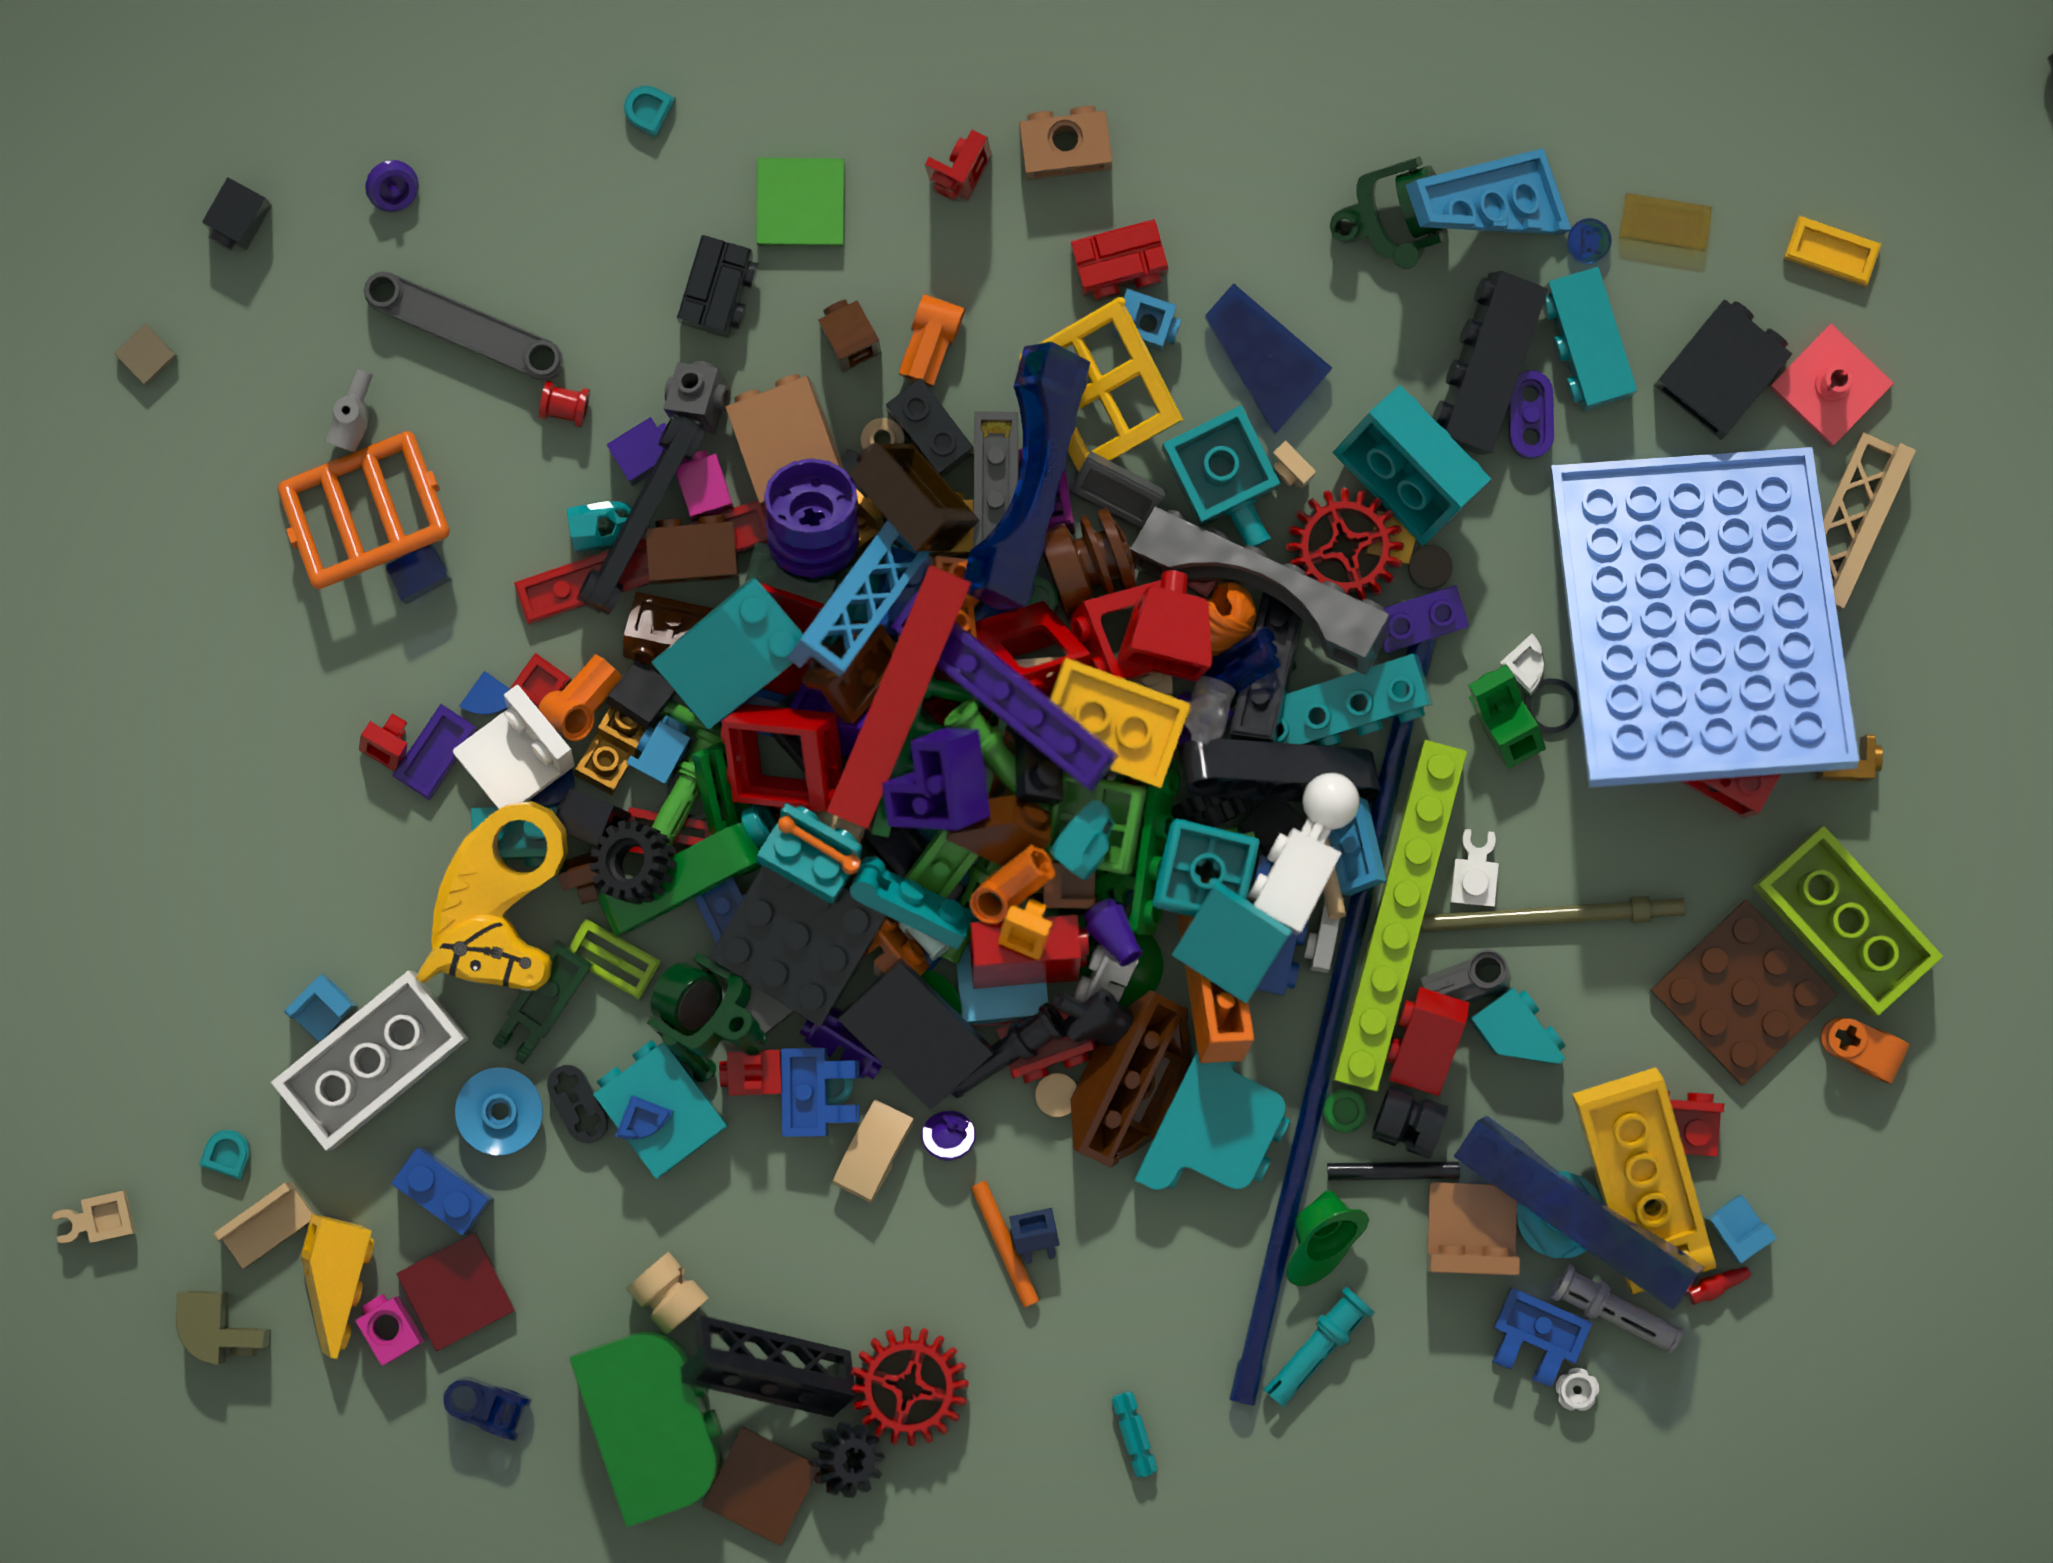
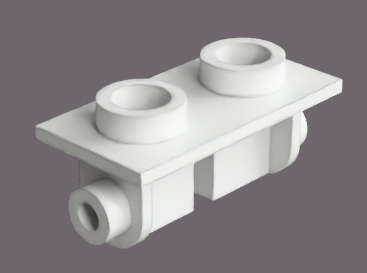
M1096 944L1088 964V969L1093 971L1090 978L1082 975L1074 998L1085 1002L1098 990L1106 989L1119 1002L1124 987L1110 981L1127 986L1138 964V959L1127 966L1121 967L1117 960L1103 946Z

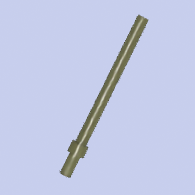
M1649 896L1630 897V902L1424 915L1421 927L1422 932L1623 919H1631L1632 923L1650 922L1653 917L1684 916L1685 902L1684 898L1649 900Z

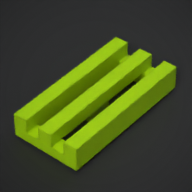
M586 918L569 945V948L575 952L582 946L640 979L635 987L591 962L594 965L590 972L641 1000L645 993L644 991L662 961L620 937H615L613 933ZM588 931L649 964L646 971L640 970L586 939L585 936Z

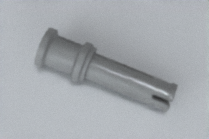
M1567 1264L1553 1287L1550 1297L1552 1300L1557 1302L1562 1299L1583 1310L1584 1316L1589 1319H1596L1600 1316L1631 1334L1637 1335L1666 1350L1669 1354L1674 1352L1683 1335V1328L1677 1327L1645 1309L1610 1292L1611 1288L1608 1286V1283L1604 1281L1596 1283L1576 1273L1575 1267L1571 1264Z

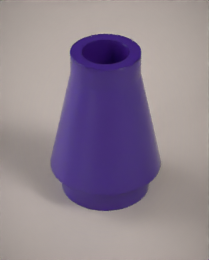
M1110 898L1097 903L1086 912L1083 919L1087 923V932L1117 960L1121 967L1133 963L1142 955L1143 951L1136 941L1122 905H1117Z

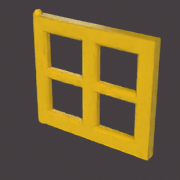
M1123 297L1112 300L1021 353L1019 356V361L1024 364L1078 473L1089 451L1071 414L1099 398L1118 436L1092 450V452L1109 461L1116 459L1183 421L1161 374L1125 306L1126 300ZM1113 322L1131 359L1108 373L1101 375L1083 338ZM1073 345L1091 382L1068 396L1061 398L1043 361ZM1140 375L1159 413L1129 429L1111 391Z

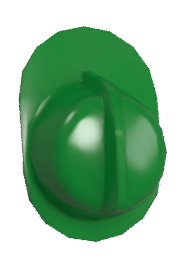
M1329 1190L1324 1191L1312 1204L1303 1209L1296 1217L1294 1224L1299 1245L1287 1263L1286 1276L1288 1281L1295 1286H1308L1330 1274L1341 1262L1353 1243L1367 1229L1369 1218L1366 1212L1359 1209H1350L1334 1192Z

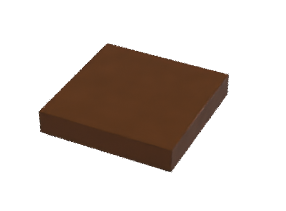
M742 1426L702 1507L781 1546L820 1467H811L808 1463L810 1459Z

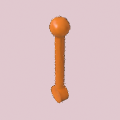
M784 816L778 821V828L782 833H792L841 863V868L845 873L854 874L858 871L860 860L857 856L843 855L796 826L795 821L789 816Z

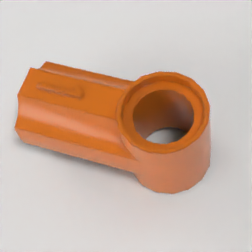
M927 294L922 296L911 328L914 332L900 366V376L913 382L921 378L926 386L934 387L949 344L953 345L958 334L965 308Z
M595 654L563 691L556 690L548 693L540 702L538 710L558 734L570 741L582 740L589 735L595 722L594 713L606 701L608 695L621 680L622 676L604 658Z
M1030 845L1000 870L992 872L971 896L970 907L975 917L987 924L1001 922L1006 917L1011 905L1016 907L1055 876L1053 860L1043 848L1038 849ZM992 893L996 894L1000 900H997Z

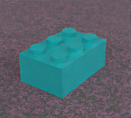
M1401 385L1397 386L1378 403L1332 452L1375 497L1381 499V504L1387 510L1393 511V516L1422 546L1443 529L1491 480L1478 462L1472 459Z

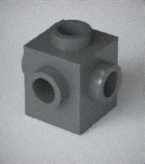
M695 361L693 364L677 362L674 376L667 380L664 395L666 402L664 410L669 419L673 414L679 417L684 416L699 424L698 427L704 429L706 433L716 434L722 411H726L725 406L730 404V386L725 381L719 368L711 363L704 361Z

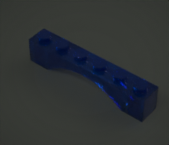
M1054 342L1028 345L1023 348L1013 386L1020 408L1023 430V453L1018 483L1011 503L998 525L983 541L970 550L963 579L971 582L967 595L998 610L1027 607L1029 598L1033 593V582L1039 559L1044 551V540L1049 520L1055 509V497L1061 475L1065 470V459L1070 439L1076 428L1077 412L1082 394L1087 385L1086 378L1090 362Z
M1487 1115L1477 1120L1453 1156L1672 1310L1682 1302L1705 1268L1668 1241L1636 1225L1589 1195L1548 1164L1523 1140Z

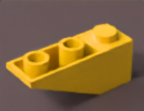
M312 1214L301 1252V1261L321 1352L330 1358L337 1359L340 1349L344 1350L349 1342L351 1325L347 1321L351 1306L356 1307L361 1297L363 1284L362 1281H359L362 1265L368 1264L371 1259L374 1239L370 1238L372 1230L362 1225Z

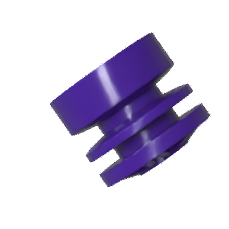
M805 459L793 461L778 469L768 481L764 494L767 543L770 556L780 568L803 577L827 576L846 567L856 555L859 544L858 497L854 480L845 469L825 460Z

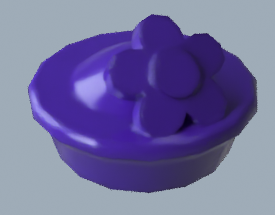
M397 160L383 161L374 166L368 174L365 183L366 195L370 202L380 210L387 212L401 211L408 207L416 198L419 189L418 177L413 168L405 162Z
M942 1111L934 1114L926 1121L922 1128L921 1140L924 1148L932 1156L943 1161H954L960 1159L971 1150L975 1143L976 1131L973 1123L965 1115L956 1111Z

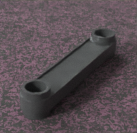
M377 272L370 276L365 283V299L373 309L538 380H551L558 376L563 368V354L556 344L545 338L389 272ZM384 282L394 284L395 292L390 300L387 302L374 300V290L379 284ZM541 350L552 351L555 355V360L550 368L541 371L533 367L532 361L536 353Z

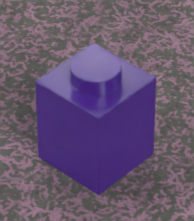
M651 417L606 444L632 486L649 477L664 449L658 445V442L666 424L662 423L657 427Z

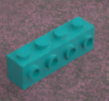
M1413 653L1370 667L1366 675L1357 671L1286 694L1275 743L1304 745L1315 743L1318 746H1333L1342 742L1340 734L1357 729L1358 736L1360 737L1383 730L1382 721L1398 716L1400 723H1405L1426 716L1424 708L1432 706L1433 701L1418 655Z

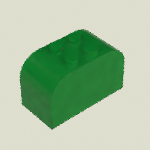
M640 1331L578 1352L569 1357L626 1527L687 1507L698 1501L712 1486L719 1473L721 1449L717 1438L723 1434V1430L716 1410H707L703 1395H706L709 1389L682 1383L681 1367L690 1359L685 1348L670 1335H665L659 1331Z

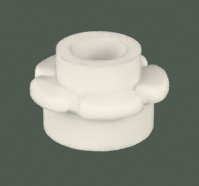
M1572 1368L1568 1371V1374H1563L1558 1378L1555 1390L1559 1393L1558 1401L1564 1408L1570 1411L1575 1409L1585 1411L1594 1405L1595 1396L1599 1393V1384L1594 1376H1589L1585 1369ZM1575 1386L1581 1387L1579 1394L1573 1392Z

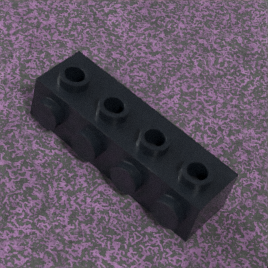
M1504 271L1488 273L1487 278L1483 277L1477 286L1474 301L1478 303L1473 319L1469 318L1462 329L1460 342L1464 345L1459 360L1455 359L1452 362L1446 376V384L1450 385L1445 400H1441L1437 404L1432 416L1462 449L1478 455L1492 454L1548 292V288Z

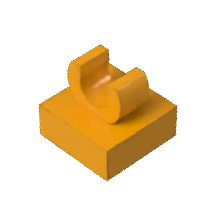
M1033 899L1029 900L1025 911L1011 905L1005 917L998 943L1039 961L1052 927V922L1042 918L1047 905Z

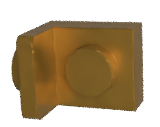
M1866 734L1860 738V760L1857 769L1816 771V780L1868 782L1874 779L1875 771H1881L1883 763L1882 746L1876 745V736Z

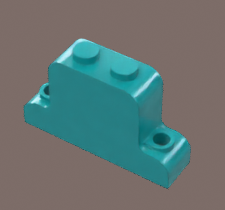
M1197 1048L1134 1180L1155 1190L1166 1187L1174 1189L1184 1168L1189 1167L1233 1189L1244 1188L1253 1179L1261 1182L1271 1162V1158L1265 1156V1153L1272 1140L1280 1143L1291 1120L1284 1116L1285 1102L1277 1092L1234 1072L1232 1069L1236 1061L1200 1063Z

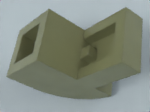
M177 1292L176 1327L179 1338L187 1351L203 1362L216 1365L225 1363L226 1347H231L232 1356H258V1348L270 1346L271 1329L227 1327L228 1292Z

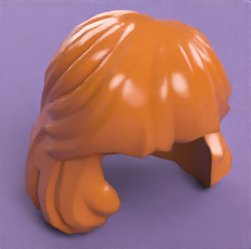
M1225 581L1223 584L1214 586L1213 593L1207 600L1209 603L1211 657L1227 655L1244 648L1252 638L1257 618L1256 606L1250 592L1236 582Z

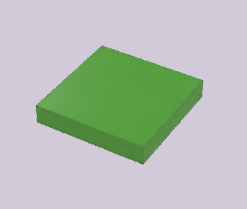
M757 158V246L844 247V158Z

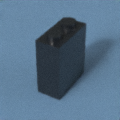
M1725 299L1653 385L1720 440L1729 433L1792 355L1786 349L1788 342L1780 334L1770 328L1766 331L1762 330L1752 321L1754 315L1745 306L1737 301H1733L1730 304Z

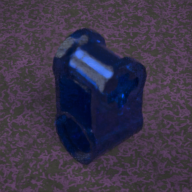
M466 1376L453 1381L444 1392L443 1398L444 1407L451 1416L512 1441H517L519 1436L516 1432L525 1406H530L532 1401L530 1397L519 1392ZM467 1386L475 1392L477 1400L474 1407L465 1410L455 1405L452 1396L457 1387ZM507 1404H509L510 1409L508 1411L507 1417L505 1419V1422H502V1417L505 1412Z

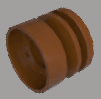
M1108 508L1097 511L1101 531L1094 533L1087 515L1080 517L1082 537L1079 539H1073L1064 523L1037 532L1049 574L1067 619L1070 618L1083 601L1093 599L1092 589L1100 587L1104 595L1115 593L1112 582L1117 580L1120 581L1123 590L1136 587V567L1123 530L1113 520Z

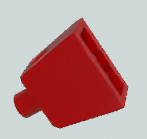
M1175 570L1165 571L1162 573L1161 586H1149L1137 599L1118 654L1117 663L1195 682L1211 667L1209 603L1204 598L1186 594L1187 574Z

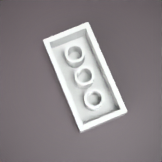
M408 970L271 1081L272 1085L326 1151L337 1148L469 1040L468 1036L425 983L422 984L415 979L417 976L415 971Z

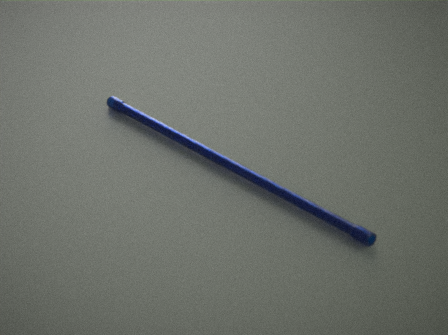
M1437 638L1413 644L1407 648L1406 656L1413 653L1418 655L1425 678L1429 673ZM1398 716L1394 717L1379 775L1381 796L1373 802L1371 817L1381 859L1415 720L1400 723ZM1376 886L1353 894L1350 897L1241 1359L1237 1363L1229 1400L1255 1406L1263 1373V1359L1293 1237L1294 1224L1298 1216Z

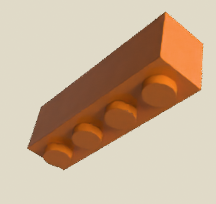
M1201 879L1200 881L1206 884L1210 879ZM1177 913L1180 938L1182 939L1194 917ZM1185 964L1200 1063L1243 1061L1254 1041L1248 1002L1247 1004Z

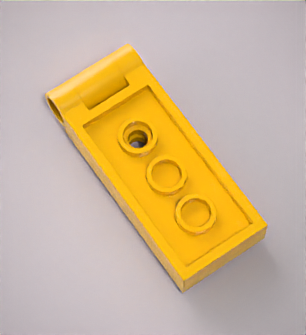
M1657 1067L1573 1093V1100L1617 1254L1631 1294L1640 1293L1715 1269V1258L1704 1225L1665 1081ZM1649 1200H1655L1651 1206H1645Z

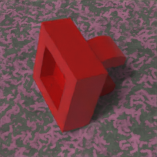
M393 713L383 728L370 721L360 736L359 751L395 772L406 756L408 743L403 741L402 738L406 733L404 728L407 722Z

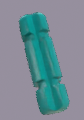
M1127 1391L1113 1396L1111 1402L1115 1414L1119 1415L1121 1419L1118 1421L1128 1455L1133 1457L1131 1464L1135 1476L1143 1478L1155 1474L1158 1468L1154 1455L1150 1454L1148 1450L1151 1449L1141 1415L1136 1412L1138 1405L1134 1393Z

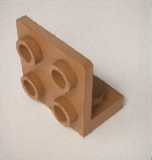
M1430 1183L1427 1270L1430 1272L1519 1275L1520 1257L1516 1256L1518 1188L1515 1185Z

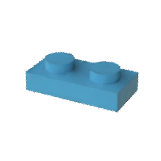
M1359 797V808L1354 819L1342 828L1331 830L1328 836L1330 847L1341 852L1335 868L1341 893L1347 896L1387 882L1368 800Z

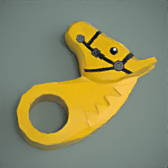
M533 801L509 803L487 817L465 837L451 860L441 882L433 913L432 951L422 964L415 979L424 984L433 976L443 972L470 982L534 991L547 983L551 976L552 968L550 956L539 948L524 942L507 918L506 912L526 894L559 873L568 854L566 828L552 810ZM524 820L532 822L541 829L546 837L548 848L546 858L538 869L528 872L514 870L505 864L499 855V835L504 826L510 821Z

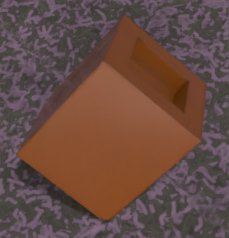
M1053 860L1052 864L1056 874L1042 886L1041 903L1047 905L1046 908H1092L1096 905L1095 872L1088 880H1083L1072 873L1061 862Z

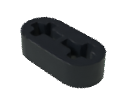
M563 1065L554 1069L548 1077L547 1088L568 1131L574 1139L583 1143H592L600 1140L608 1129L609 1121L605 1110L593 1095L595 1091L587 1076L580 1068L572 1065ZM564 1072L568 1077L577 1076L579 1079V1083L574 1086V1090L579 1098V1101L573 1103L567 1092L558 1093L556 1086L561 1083L559 1075ZM580 1105H583L589 1116L597 1114L600 1122L595 1125L596 1133L592 1136L588 1131L579 1132L576 1125L582 1121L576 1109Z

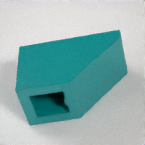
M1514 987L1509 988L1468 1018L1494 1055L1550 1064H1560L1566 1059L1560 1051L1566 1047L1563 1040L1551 1025L1546 1029L1543 1028L1535 1017V1014L1540 1010L1525 990L1518 993Z

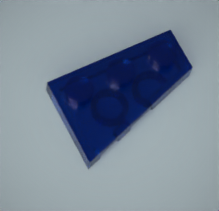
M1234 283L1205 315V320L1272 432L1276 435L1331 372L1332 367Z

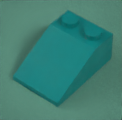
M751 577L651 663L709 730L793 663L787 656L803 634L759 581Z

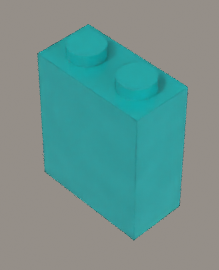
M651 1040L632 1054L636 1062L622 1072L617 1066L597 1081L601 1088L593 1095L618 1128L631 1095L673 1111L668 1122L656 1133L645 1138L626 1139L653 1176L658 1179L726 1129L729 1124L682 1061L663 1042L657 1046Z

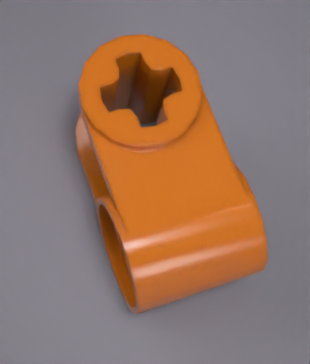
M1840 1017L1831 1019L1823 1026L1820 1034L1821 1044L1829 1054L1891 1085L1911 1045L1894 1035L1876 1028L1874 1029L1851 1018ZM1838 1030H1847V1035L1852 1038L1850 1045L1842 1044L1840 1046L1841 1040L1835 1037Z

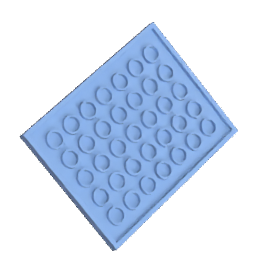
M1812 447L1551 466L1550 475L1589 787L1857 769L1859 758Z

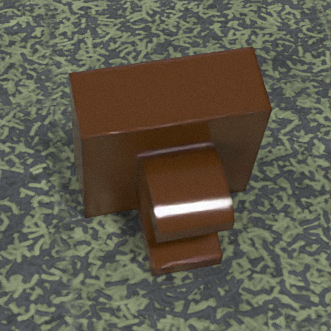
M591 852L564 860L558 873L563 891L577 887L582 905L598 900L597 893L599 892L593 877L599 874L590 871V863H598V858L592 857Z

